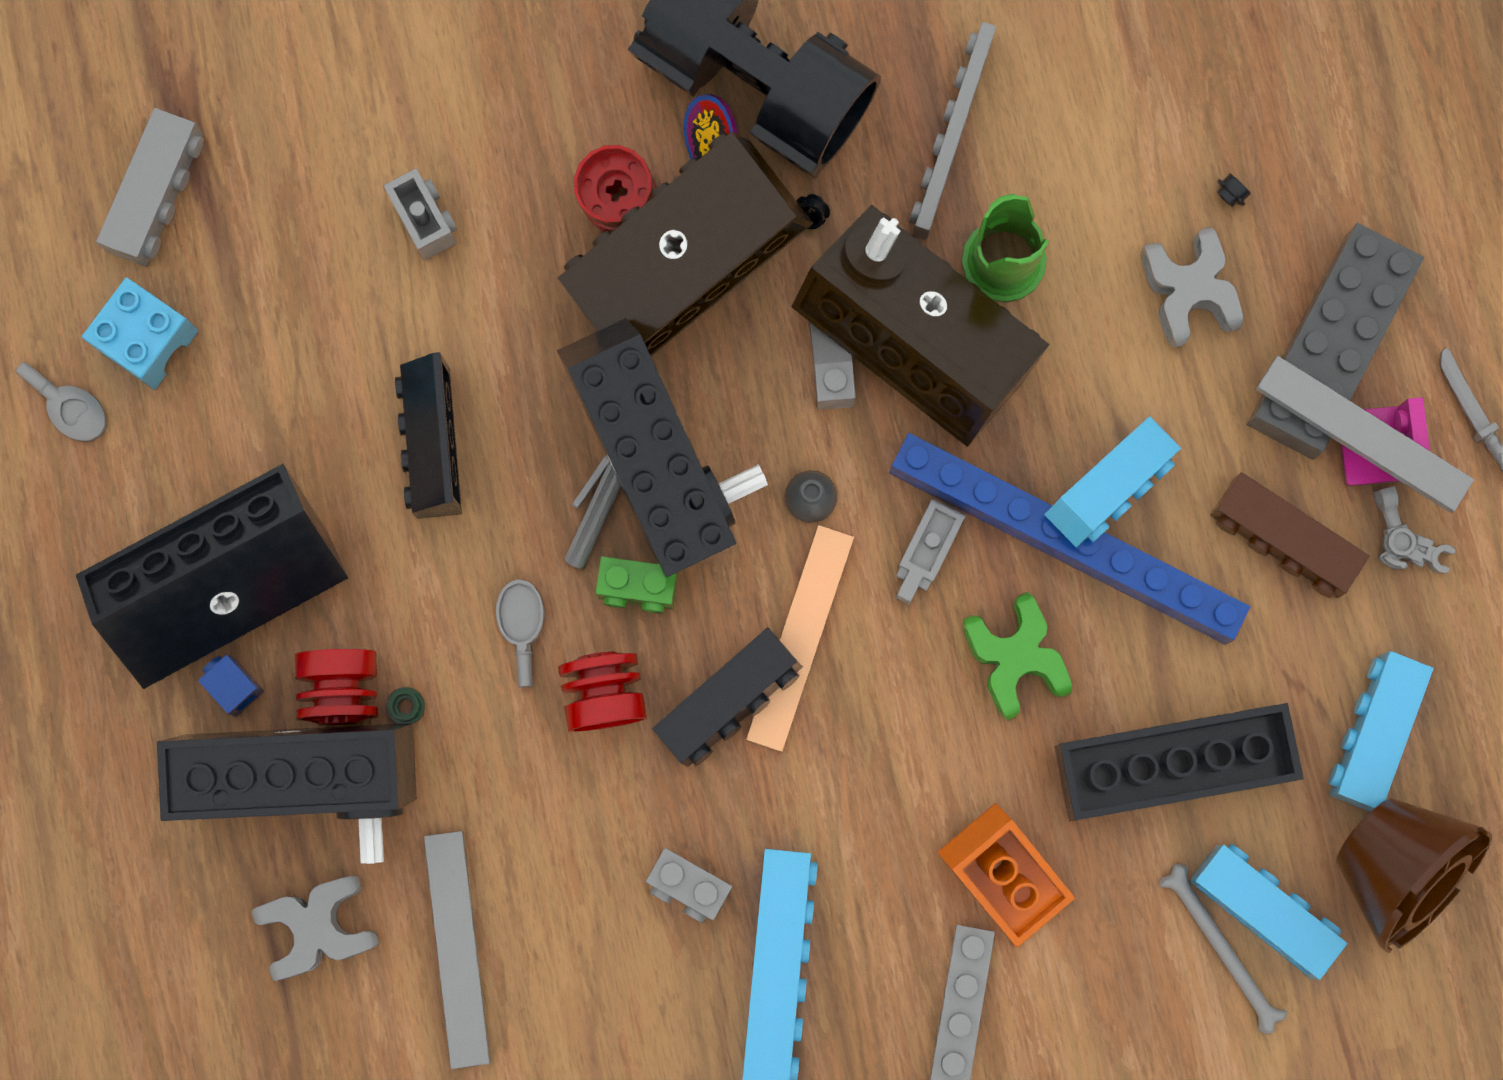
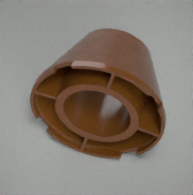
M1392 798L1379 804L1356 826L1342 845L1336 862L1379 946L1385 952L1390 953L1392 951L1389 947L1392 944L1399 949L1408 944L1443 912L1460 892L1456 887L1467 870L1474 874L1491 845L1492 834L1484 827Z

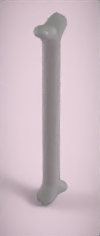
M1178 863L1174 864L1171 874L1162 877L1159 886L1170 888L1177 893L1257 1012L1259 1017L1258 1030L1264 1034H1271L1274 1031L1275 1024L1286 1019L1287 1011L1276 1009L1268 1003L1190 887L1187 880V866Z

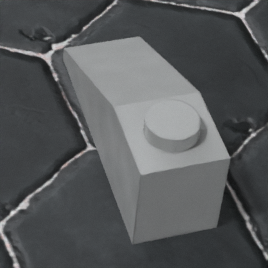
M809 322L817 410L854 407L856 397L852 355Z

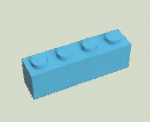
M1149 416L1071 487L1044 515L1076 548L1087 537L1094 542L1110 527L1105 522L1110 516L1114 521H1117L1132 506L1127 501L1131 496L1138 501L1154 486L1149 480L1153 475L1160 480L1176 465L1171 458L1181 447Z
M1392 651L1381 654L1380 658L1375 657L1367 674V678L1371 679L1367 693H1361L1355 705L1354 713L1358 714L1354 728H1348L1341 744V749L1345 750L1341 764L1336 763L1328 779V784L1332 786L1330 796L1370 812L1386 801L1432 675L1433 667Z
M1224 844L1216 845L1189 882L1310 979L1320 980L1348 944L1339 937L1342 930L1325 917L1319 921L1308 912L1311 906L1297 894L1291 893L1290 896L1285 894L1277 887L1280 881L1267 870L1261 868L1258 872L1246 863L1249 860V856L1233 844H1230L1229 847H1226Z

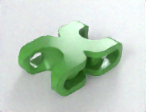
M1028 592L1018 595L1014 602V610L1019 626L1012 637L999 638L992 635L983 620L975 615L964 618L962 623L965 637L974 658L981 664L996 665V669L988 677L987 688L1001 717L1007 721L1016 718L1020 712V704L1015 687L1022 675L1034 674L1041 677L1051 693L1057 697H1065L1072 693V682L1061 655L1053 648L1038 647V644L1047 633V624L1034 597Z

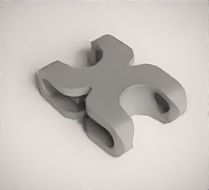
M1211 227L1200 229L1194 237L1195 262L1191 265L1179 266L1172 262L1160 243L1146 244L1142 248L1141 260L1149 288L1157 294L1168 295L1160 306L1158 316L1167 342L1174 348L1183 346L1189 339L1188 312L1193 309H1206L1213 313L1220 329L1225 332L1236 331L1242 327L1243 313L1235 287L1229 281L1215 279L1223 269L1226 259L1217 233Z
M347 876L314 887L309 894L308 904L302 898L287 896L252 910L251 914L255 924L269 925L281 922L289 926L294 934V946L290 954L279 961L273 962L269 967L270 976L273 981L287 979L315 970L322 962L323 952L330 959L342 960L372 950L380 944L378 935L374 931L350 934L342 930L337 922V910L341 902L361 891L362 885L359 876Z

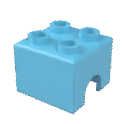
M125 277L81 338L147 386L156 390L167 375L164 369L170 356L180 346L188 347L199 330L187 318L128 277Z

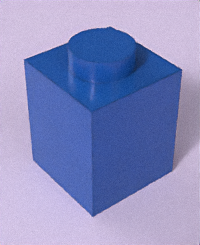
M227 654L223 658L217 656L203 668L202 671L205 674L198 680L227 714L235 717L264 692L234 657Z

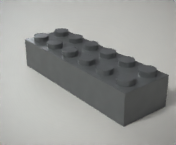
M1356 223L1346 234L1282 358L1350 401L1424 257ZM1263 394L1246 424L1312 460L1323 453L1331 438Z

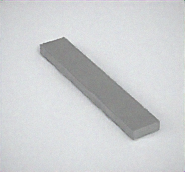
M1279 356L1274 359L1255 389L1450 513L1456 510L1474 481L1473 478Z
M464 831L424 836L451 1069L490 1064L491 1058Z

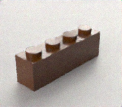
M1242 472L1233 479L1210 514L1217 519L1216 525L1220 529L1231 535L1240 534L1249 540L1248 546L1255 552L1263 556L1272 555L1281 561L1279 565L1283 570L1293 576L1299 577L1302 575L1313 582L1312 588L1328 598L1332 596L1338 598L1346 594L1370 555Z

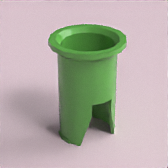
M1009 194L996 199L990 204L981 227L973 231L964 245L961 263L965 278L971 283L976 284L982 292L994 301L1007 303L1023 299L1037 288L1045 274L1047 261L1045 250L1049 240L1043 239L1042 231L1034 222L1035 214L1028 197ZM1010 232L1025 239L1031 247L1032 255L1020 259L1005 257L988 264L983 257L980 245L982 240L993 233Z

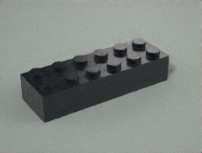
M1288 703L1066 742L1054 746L1069 822L1304 779Z

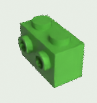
M601 556L596 596L599 600H604L603 605L626 608V603L642 605L641 610L645 612L662 614L664 609L673 610L678 572L666 578L659 564Z

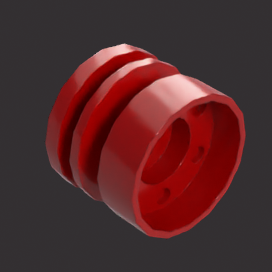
M606 145L589 152L579 163L574 175V194L581 209L588 219L603 232L608 230L613 232L623 223L621 218L632 208L637 206L643 207L652 199L650 194L657 188L645 160L634 150L621 145ZM619 188H623L626 196H620L619 201L615 202L611 194H618Z
M324 649L296 653L295 679L313 683V690L297 693L296 701L313 702L314 707L297 709L296 720L309 721L318 725H350L378 717V707L360 705V701L378 698L377 691L360 688V681L377 677L376 651L366 649Z
M600 652L584 655L572 662L558 666L560 677H577V680L561 685L562 692L580 693L581 699L564 706L568 732L599 730L628 725L647 719L643 693L625 691L626 685L641 680L639 672H622L623 669L638 665L636 653Z

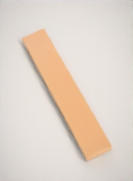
M818 525L780 641L803 667L797 672L800 675L799 678L785 690L778 688L768 697L771 700L768 706L760 713L754 715L746 741L783 752L854 539L853 536Z

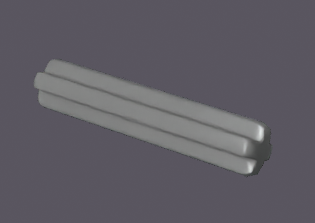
M610 464L607 465L565 556V562L576 569L584 568L621 488Z

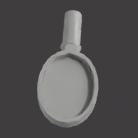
M23 362L17 368L16 373L35 388L40 395L47 398L46 409L48 416L61 433L80 442L95 441L104 434L107 427V417L105 410L95 397L75 386L57 388L53 385L52 381L47 380L27 362Z
M514 580L508 583L498 596L496 619L504 638L511 644L516 645L515 656L517 659L518 688L533 687L531 659L533 652H531V644L542 632L545 608L541 594L535 586L528 581Z

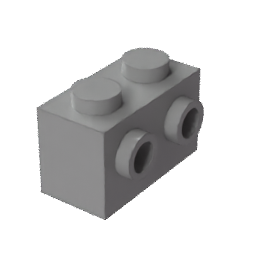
M416 168L383 185L424 261L456 245L452 232L458 229L448 210L442 213L439 211L435 201L440 199V196L430 178L423 181Z
M664 848L646 880V883L653 886L649 892L650 894L670 904L673 898L686 905L683 912L701 923H704L706 917L711 920L716 918L733 887Z

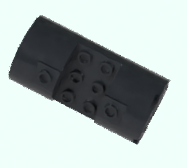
M650 0L642 14V17L645 18L643 32L638 30L635 33L634 41L628 48L632 56L692 97L722 67L766 95L767 97L750 133L756 140L814 179L820 170L830 163L847 142L867 111L879 87L881 76L850 56L849 52L845 50L848 46L847 43L832 33L825 37L817 31L815 35L810 37L798 49L790 60L787 58L788 54L775 44L770 42L767 47L762 45L761 41L756 37L757 33L748 27L759 0Z

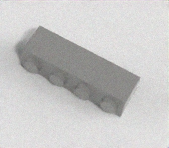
M157 108L153 109L96 240V243L106 252L147 267L150 258H155L160 249L161 238L159 237L164 225H168L173 219L176 197L179 191L182 192L188 184L190 177L188 169L193 158H197L203 149L204 134L195 122Z

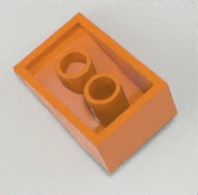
M996 803L937 852L1017 948L1075 899L1015 822Z

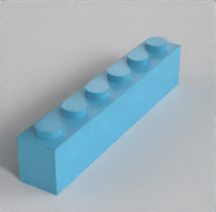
M765 849L742 1080L798 1079L799 1058L792 1057L793 1041L801 1042L803 1018H796L797 1002L805 1003L807 979L799 977L801 963L809 962L810 940L803 939L804 924H812L814 901L807 900L808 885H816L818 862H811V853Z

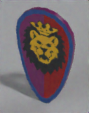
M713 94L700 95L689 104L684 116L683 132L690 159L698 158L699 160L710 150L708 148L709 144L723 133L728 135L731 132L738 135L731 110L721 97Z

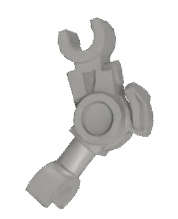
M1395 486L1373 492L1377 508L1383 513L1387 527L1386 530H1383L1384 536L1382 540L1385 552L1378 556V560L1394 570L1406 569L1408 564L1399 561L1400 559H1406L1419 567H1423L1424 563H1427L1429 569L1434 573H1448L1450 568L1442 566L1438 562V555L1440 553L1452 555L1455 554L1456 550L1447 544L1434 547V540L1413 533L1408 529L1407 524L1402 525L1398 512L1399 499Z

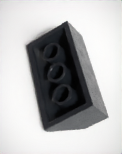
M436 352L401 364V376L395 377L397 399H403L404 413H398L399 432L401 436L406 435L407 450H401V463L403 472H409L410 486L404 487L406 509H412V513L417 519L462 514L450 368L442 354Z

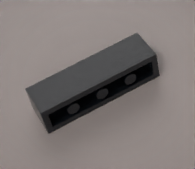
M767 627L652 729L681 764L689 767L693 763L697 766L712 754L711 747L721 738L724 741L728 740L740 730L742 726L739 722L751 713L754 716L766 708L771 701L768 697L778 688L785 690L799 678L800 675L797 672L803 666Z

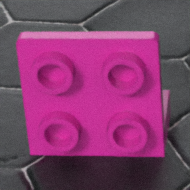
M1423 397L1407 399L1395 407L1364 409L1430 451ZM1341 444L1347 486L1400 482Z

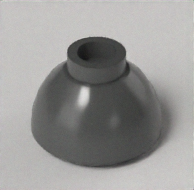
M815 470L803 471L794 476L788 483L785 491V502L788 510L797 519L804 522H818L827 518L834 510L837 503V490L832 480L824 473Z

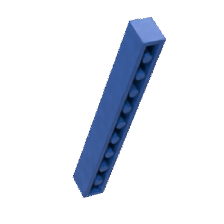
M908 433L891 466L889 474L1224 645L1235 640L1251 607L1105 532L1094 542L1087 537L1076 548L1044 515L1052 505L911 433Z

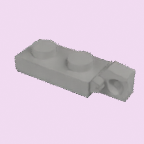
M931 500L898 568L900 569L896 577L904 580L895 599L909 605L918 587L927 591L930 583H933L966 515L940 502Z

